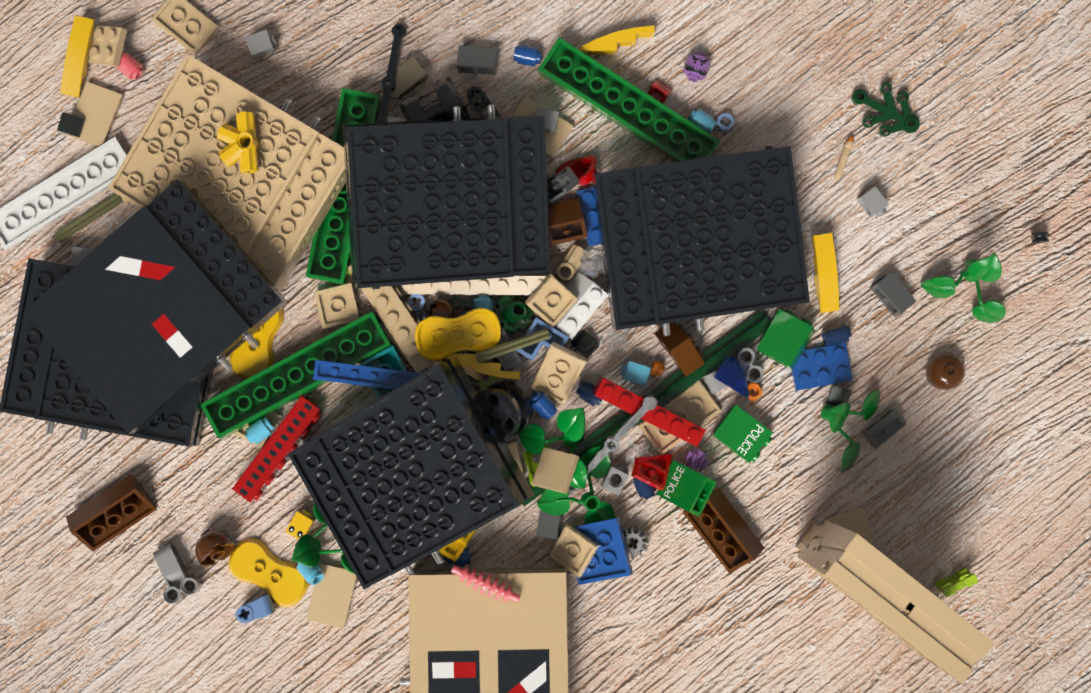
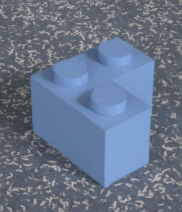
M535 318L526 335L548 329L550 338L516 351L534 361L542 345L550 348L552 342H555L564 347L569 337Z

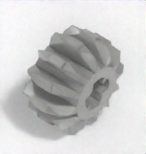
M634 526L630 527L631 532L629 533L626 528H623L626 534L624 538L628 554L631 553L632 559H635L636 552L639 557H642L640 550L642 549L645 552L648 550L643 544H649V540H642L647 534L639 535L642 530L640 527L635 533ZM630 538L637 539L635 547L632 545L628 546Z

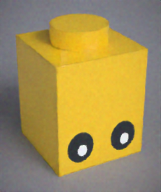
M305 509L303 511L298 510L285 532L299 539L301 536L309 533L316 519L313 518L311 512Z

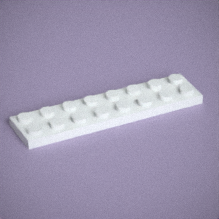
M116 137L110 139L1 207L0 244L4 250L8 251L106 190L127 156L119 140Z

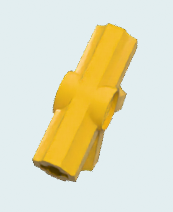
M239 112L236 114L237 128L226 123L220 126L217 132V139L229 145L218 154L227 167L230 168L240 161V172L242 174H253L259 172L257 154L259 142L256 138L255 115L253 112ZM247 139H250V144L247 147H245V141Z

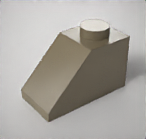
M413 56L411 58L407 57L399 63L395 86V96L398 101L428 79L427 73Z

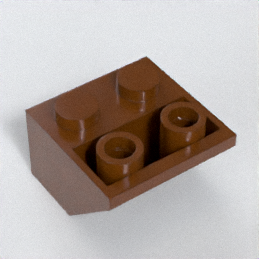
M578 198L548 204L550 246L588 238Z

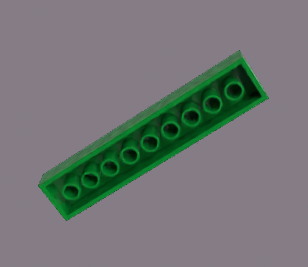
M560 37L538 68L539 75L674 162L711 157L721 142Z
M342 88L332 141L344 147L342 124L377 123L382 101L381 96ZM346 183L313 237L305 276L309 279L341 285L347 284L351 254Z
M370 312L200 404L217 438L223 440L256 422L258 419L271 414L329 382L313 380L316 360L359 365V363L391 347V344L375 314Z

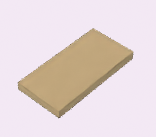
M700 380L663 406L700 426L722 411ZM646 421L638 425L659 455H664L682 441V439Z

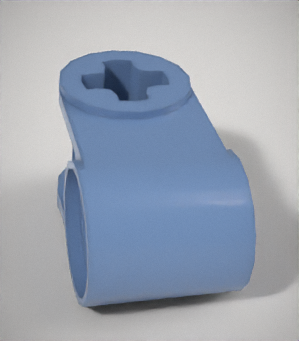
M269 594L258 597L239 607L236 611L237 620L241 623H248L276 612ZM249 611L250 614L247 616L243 615L242 612Z

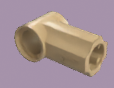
M572 245L557 269V278L560 282L567 283L572 280L575 272L587 255L584 249L577 245ZM568 269L571 274L569 277H562L560 271Z

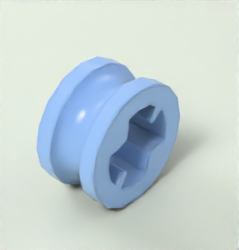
M723 113L717 118L716 126L720 131H728L732 128L734 119L730 114ZM722 118H725L726 120L730 121V123H728V127H725L724 124H720V122H722L723 120Z
M413 294L409 297L408 304L412 310L420 311L421 307H425L426 301L422 295ZM416 297L418 299L420 297L422 299L420 307L412 306L414 303L413 298Z

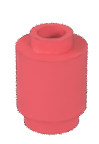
M122 52L119 67L116 68L130 80L138 79L143 73V65L129 53Z

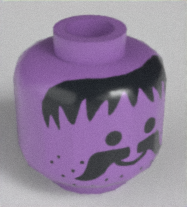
M694 52L687 57L683 72L688 80L698 82V80H704L707 77L711 65L707 55L701 52Z

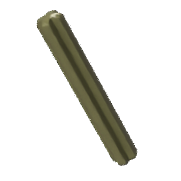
M117 194L112 195L54 233L56 239L60 242L64 241L123 202L121 196Z
M543 329L477 352L475 355L477 361L481 363L550 338L548 329Z

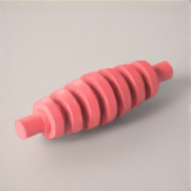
M453 566L451 572L460 577L459 581L463 582L464 579H467V586H470L471 582L475 583L473 587L475 591L479 585L482 586L480 594H484L485 590L489 589L487 594L489 597L495 592V599L504 596L502 601L506 602L507 599L518 603L521 595L512 591L513 587L510 585L507 589L504 588L506 583L503 581L500 586L497 585L499 581L497 577H495L493 582H490L492 574L488 573L486 579H484V571H480L479 575H475L477 571L475 568H473L472 572H469L468 566H465V568Z

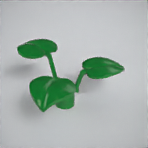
M995 253L982 259L967 260L964 271L960 272V276L955 283L954 279L950 276H936L921 282V287L931 296L948 298L954 295V287H957L962 278L965 277L968 282L976 283L980 305L974 306L972 313L977 320L994 323L1003 320L1006 314V308L1001 302L989 300L984 303L981 296L979 280L982 279L989 283L994 282L1002 274V266Z
M879 388L867 395L863 403V410L860 412L850 411L851 406L847 402L835 407L827 404L821 412V418L830 422L831 431L834 433L839 431L850 443L843 454L842 472L854 464L860 453V443H854L841 429L844 421L849 414L863 416L864 420H869L876 413L880 403Z
M584 408L566 409L558 414L557 425L559 430L564 432L561 436L544 439L545 431L541 426L528 424L525 430L519 434L522 445L529 453L540 454L543 448H545L544 443L562 439L565 446L571 447L569 454H572L577 449V444L584 439ZM579 458L570 486L585 489L588 471L584 461Z
M596 446L587 450L580 459L587 464L603 446ZM607 454L588 474L587 479L590 492L584 493L581 499L568 497L569 492L565 494L545 489L537 501V506L540 510L554 516L563 515L570 509L569 501H574L582 504L588 510L585 515V524L616 518L613 507L608 502H600L594 495L595 491L591 481V476L598 479L604 477L609 472L611 465L609 455Z
M315 502L313 505L314 515L319 522L324 524L313 536L307 534L301 536L295 545L292 555V561L299 562L308 567L318 565L320 554H343L341 549L320 550L321 543L315 538L328 525ZM343 554L341 556V563L343 567L347 571L355 575L345 555Z

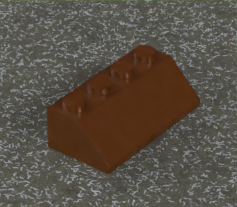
M130 474L66 516L69 531L94 552L156 511L157 508L142 484Z
M719 487L713 489L700 517L686 510L683 511V514L728 573L755 560L765 549Z

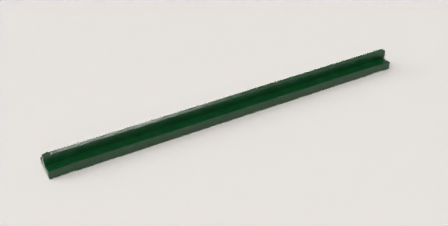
M760 311L706 350L703 356H701L705 364L687 377L679 370L643 397L653 395L657 399V404L664 406L767 331L770 326L768 318ZM622 411L578 443L577 449L572 454L581 458L587 450L596 446H604L605 439L613 436L632 414ZM640 419L633 427H635L636 425H638V424H639L640 422H642L643 420ZM527 480L535 495L524 501L523 506L525 507L540 496L545 488L533 487L530 481Z

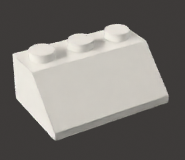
M580 272L566 286L578 300L555 325L557 329L571 340L608 297L604 290Z

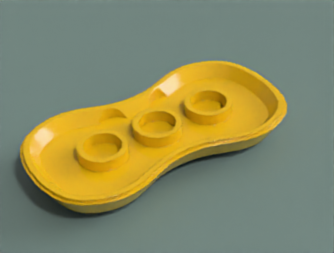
M283 308L252 335L259 343L256 348H253L246 341L230 355L229 363L233 366L231 370L237 376L248 379L274 364L272 345L274 337L284 320Z
M485 308L471 310L457 318L428 317L423 319L415 330V342L418 352L425 359L433 361L444 359L458 351L480 352L497 346L501 337L498 317L493 311Z
M255 538L243 539L235 546L234 552L229 557L228 568L236 579L259 586L279 606L292 607L301 601L307 592L309 583L297 570L298 564L280 560L272 554L261 540Z

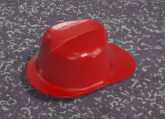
M589 155L566 161L557 168L555 174L569 166L580 181L578 185H587L592 182L591 174L598 173L596 168L597 159L595 156Z

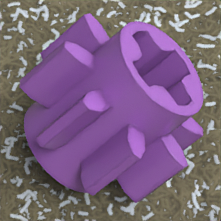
M694 448L693 452L688 451L684 458L688 460L686 466L698 472L700 468L706 469L709 463L706 460L707 454Z

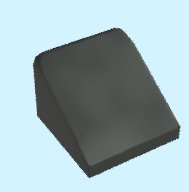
M62 112L57 130L68 135L80 137L85 119Z
M582 330L571 342L586 358H589L600 346L585 330Z
M832 385L826 403L837 406L848 402L852 391Z

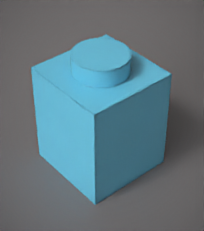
M628 361L627 364H623L620 375H623V380L645 386L651 368Z

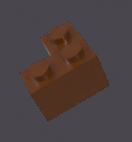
M669 323L671 335L664 336L663 327L655 332L654 335L671 356L679 370L687 377L705 364L701 358L703 353L698 346L694 347L693 343H695V340L686 332L681 324Z

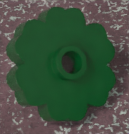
M505 295L496 303L498 309L494 313L498 317L499 323L502 324V329L504 328L505 331L514 333L516 330L523 331L530 325L531 320L529 317L533 315V310L525 304L524 296L511 295L509 297Z

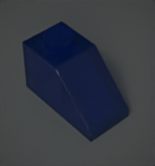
M732 356L730 359L725 358L713 378L748 398L749 391L744 370L739 366L741 362Z

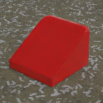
M656 79L647 94L663 104L672 88Z

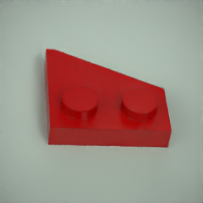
M672 455L635 458L631 476L658 490H665Z

